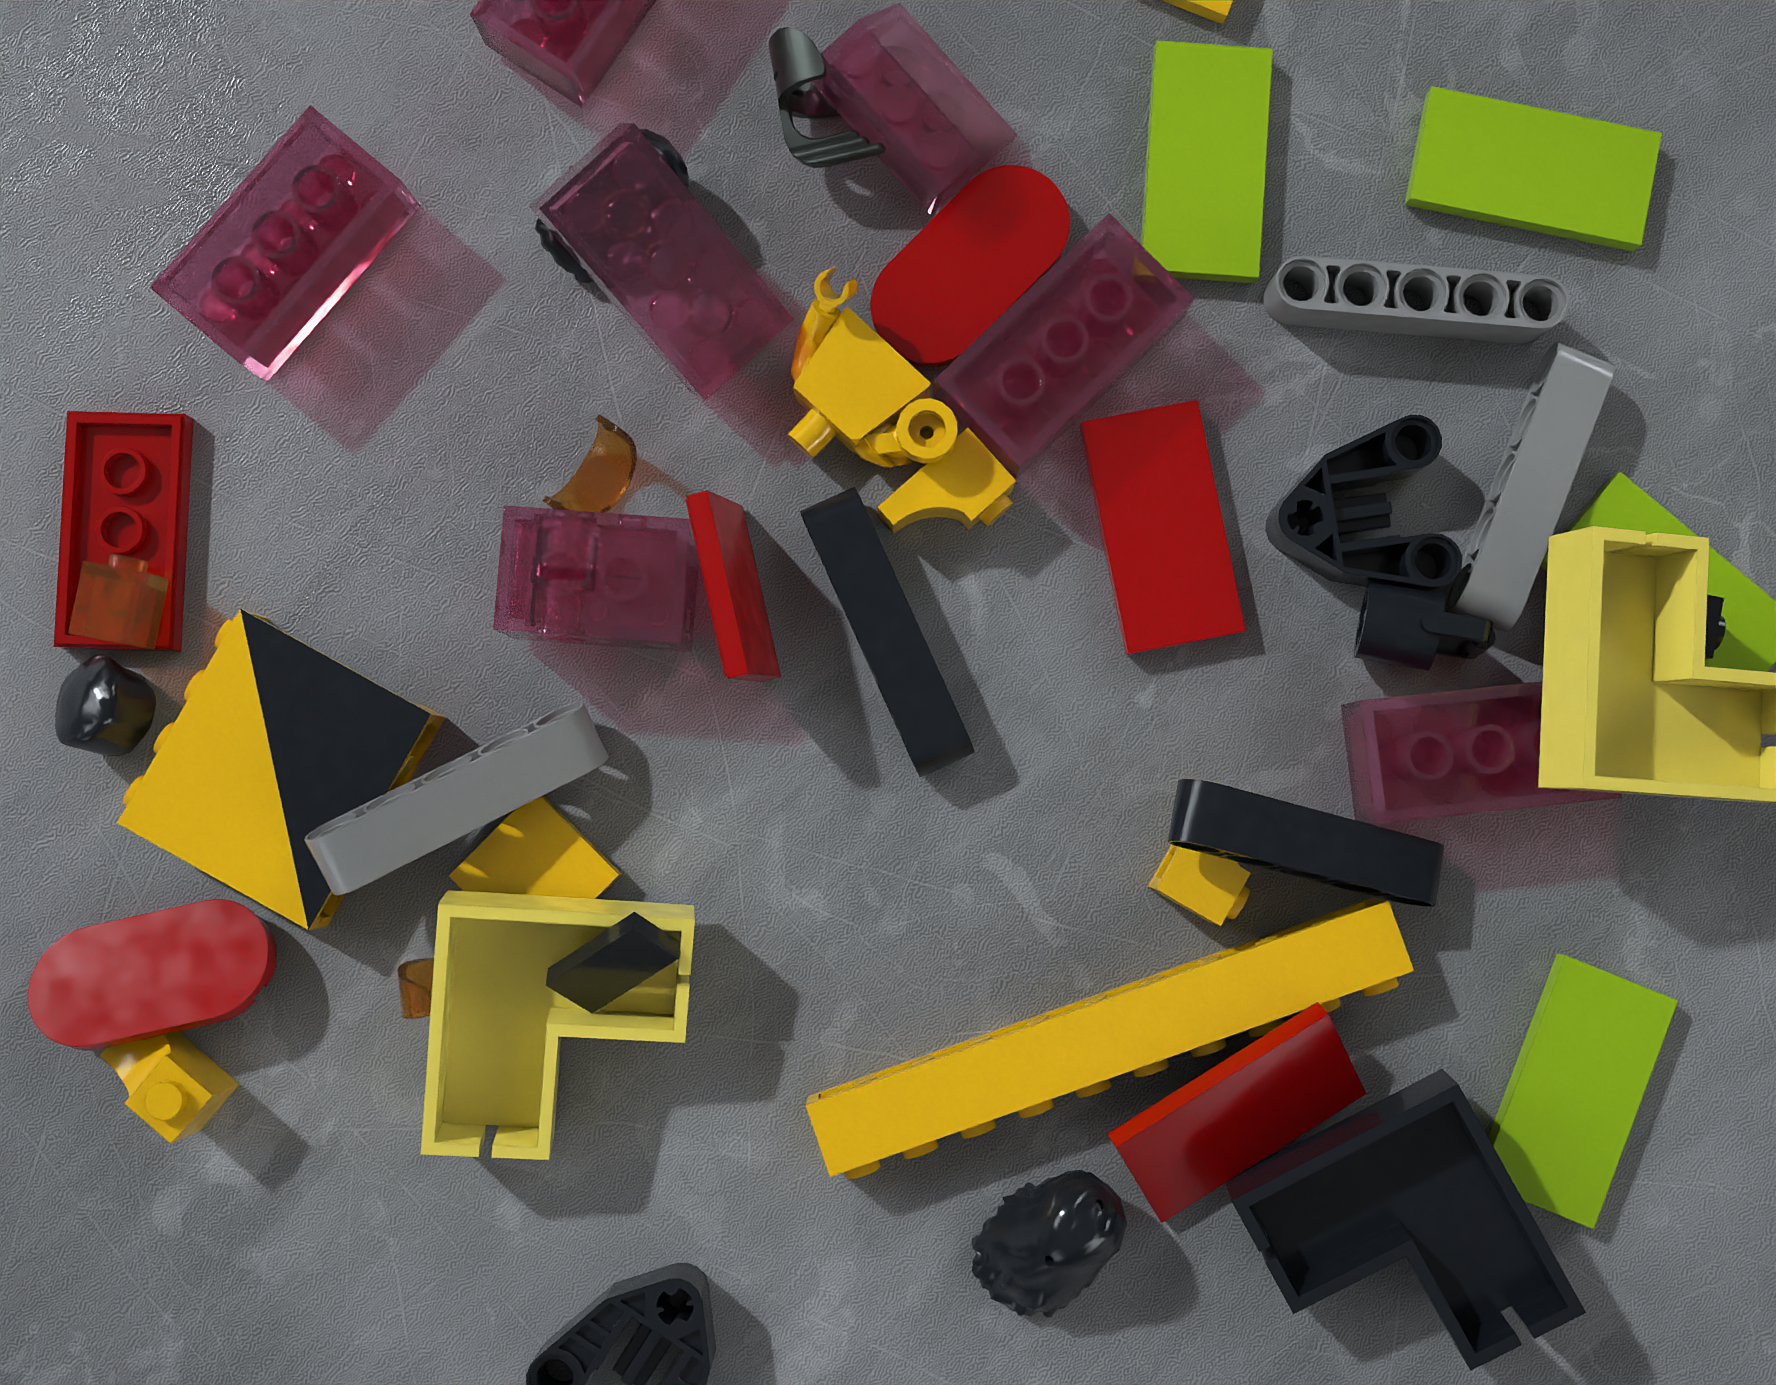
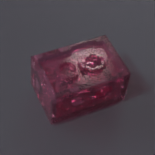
M504 505L493 630L516 640L692 652L699 558L690 519Z

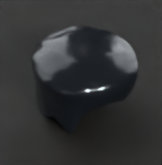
M101 654L90 657L73 670L61 685L55 712V730L59 741L66 746L101 755L122 756L130 753L151 727L156 707V696L153 688L145 682L146 678L140 673L124 668L107 655Z

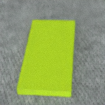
M1156 40L1152 61L1139 275L1253 284L1259 279L1273 49Z
M1431 86L1425 95L1404 205L1633 252L1642 245L1662 133Z
M1622 472L1613 474L1564 531L1565 533L1598 526L1646 531V535L1667 533L1698 537ZM1709 546L1707 595L1724 598L1721 616L1725 619L1726 628L1723 640L1714 651L1713 658L1705 659V667L1768 672L1776 662V601ZM1548 552L1544 555L1541 567L1546 571Z
M1556 954L1488 1136L1525 1202L1591 1229L1595 1228L1678 1000L1567 955Z

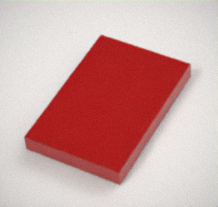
M708 490L687 495L686 505L725 677L755 682H765L781 678L743 506Z

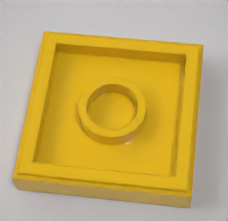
M543 795L515 809L449 877L463 891L598 899L622 873Z

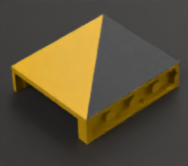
M240 609L236 617L232 620L228 619L218 631L214 642L217 650L206 669L198 671L188 683L184 692V699L187 702L176 721L169 723L158 735L153 747L156 756L145 775L136 778L127 789L123 798L126 808L117 824L307 930L327 927L346 893L342 895H334L304 841L305 837L319 826L410 782L446 717L427 706L408 701L269 624V619L264 616Z

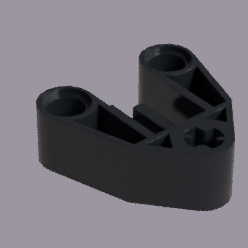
M1408 415L1325 454L1303 474L1270 511L1265 529L1269 542L1279 551L1332 582L1367 587L1368 582H1375L1428 592L1450 584L1458 576L1462 568V554L1459 546L1451 538L1443 534L1429 533L1408 537L1394 535L1340 543L1339 535L1390 528L1389 515L1392 514L1391 501L1387 502L1385 492L1333 500L1332 492L1372 487L1379 482L1410 477L1431 464L1441 451L1442 436L1438 426L1431 419L1422 415ZM1397 435H1404L1415 443L1417 449L1415 460H1409L1398 452L1396 447ZM1295 512H1299L1297 519L1305 516L1309 524V528L1300 533V535L1297 534L1300 527L1297 526L1291 529L1287 518ZM1418 550L1425 551L1434 558L1436 573L1433 579L1423 576L1418 571L1415 564Z
M675 1263L614 1283L547 1340L529 1366L526 1374V1385H585L594 1369H599L631 1317L641 1322V1324L613 1366V1371L622 1376V1382L627 1385H646L673 1343L680 1348V1351L658 1385H707L716 1353V1342L709 1284L705 1274L692 1264ZM680 1288L685 1290L689 1297L687 1301H683L677 1308L672 1306L668 1300ZM556 1359L566 1362L573 1372V1379L569 1381L554 1379L548 1373L546 1362Z

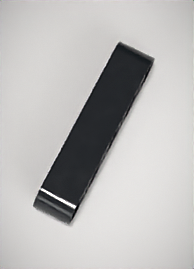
M855 487L801 510L800 514L919 777L975 753L965 726Z
M1195 779L1178 780L1167 841L1171 845L1393 902L1423 907H1435L1444 851V845L1435 841L1230 786Z

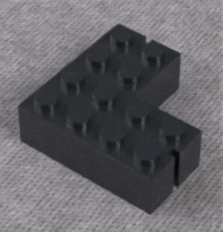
M1443 1069L1258 1163L1225 1183L1231 1202L1258 1251H1261L1270 1273L1293 1314L1406 1257L1451 1340L1471 1371L1522 1345L1517 1334L1501 1311L1511 1307L1534 1339L1586 1313L1459 1084Z

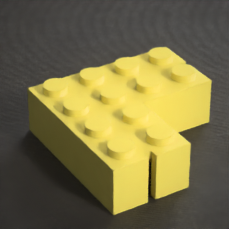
M1598 526L1549 536L1538 788L1776 803V746L1761 747V735H1776V673L1705 667L1709 538L1667 533L1646 535V531Z
M447 890L438 903L420 1155L479 1157L486 1136L487 1125H498L492 1145L491 1158L549 1160L555 1130L561 1037L685 1043L690 989L689 975H691L695 926L694 905ZM633 912H636L680 941L678 960L593 1014L546 986L549 967Z

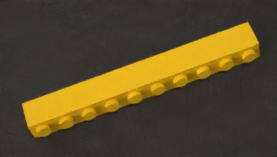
M1369 898L809 1095L806 1108L829 1176L832 1177L844 1172L847 1180L856 1179L881 1168L880 1159L900 1152L903 1153L904 1159L925 1155L939 1147L937 1139L959 1131L963 1139L987 1133L996 1128V1118L1018 1111L1020 1118H1028L1044 1113L1054 1107L1053 1098L1075 1091L1078 1098H1083L1101 1093L1112 1086L1110 1078L1132 1070L1135 1077L1155 1074L1169 1067L1167 1058L1190 1050L1192 1057H1200L1217 1052L1227 1046L1225 1038L1247 1030L1250 1037L1265 1035L1283 1024V1017L1305 1010L1316 1002L1326 1012H1330L1342 1005L1339 997L1361 990L1363 996H1373L1390 991L1399 986L1396 977L1413 972L1414 969L1389 901Z

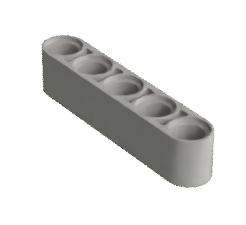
M1307 255L1294 256L1285 261L1265 287L1263 294L1264 308L1268 315L1276 322L1286 325L1511 344H1527L1537 340L1565 318L1570 306L1569 294L1564 285L1555 278L1545 275ZM1292 280L1300 283L1307 292L1308 300L1297 301L1292 299L1284 290L1283 282ZM1351 285L1361 290L1365 296L1366 306H1357L1349 302L1344 295L1343 286ZM1409 290L1417 293L1423 300L1424 311H1417L1409 307L1404 300L1403 291ZM1463 295L1472 296L1479 301L1482 307V316L1474 315L1466 309ZM1523 300L1531 301L1538 307L1541 315L1540 321L1534 320L1526 314L1523 308Z
M1555 342L1545 353L1534 375L1462 560V568L1451 588L1447 603L1449 610L1465 616L1490 620L1493 622L1494 628L1504 632L1509 631L1519 619L1548 548L1549 536L1553 535L1611 385L1615 370L1612 363L1559 342Z
M584 702L572 703L554 710L319 826L310 832L304 841L334 895H342L354 891L589 773L605 763L609 755Z

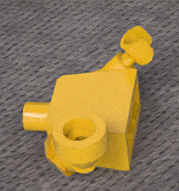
M836 266L821 272L814 283V293L817 299L812 302L798 331L790 370L792 379L795 382L793 386L795 399L808 413L787 436L811 459H814L834 436L855 454L857 453L861 459L881 467L892 468L894 466L912 464L911 460L925 464L935 463L944 459L952 451L958 434L957 420L952 410L943 402L930 398L931 382L848 306L840 314L837 306L853 298L857 293L858 284L855 278L845 284L842 295H839L830 286V279L835 273Z

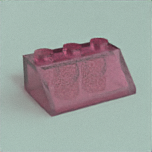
M900 3L860 18L820 53L827 72L824 78L813 81L815 87L850 126L859 132L860 136H866L870 144L881 142L885 145L886 151L877 156L930 215L1017 136L1015 131Z

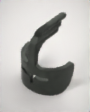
M791 27L778 29L770 37L768 47L784 140L792 156L806 166L824 168L883 154L886 151L883 143L876 142L870 144L869 139L866 136H860L856 130L821 138H809L798 132L794 126L792 116L808 119L833 117L845 114L848 106L839 84L826 71L824 60L814 42L798 29Z

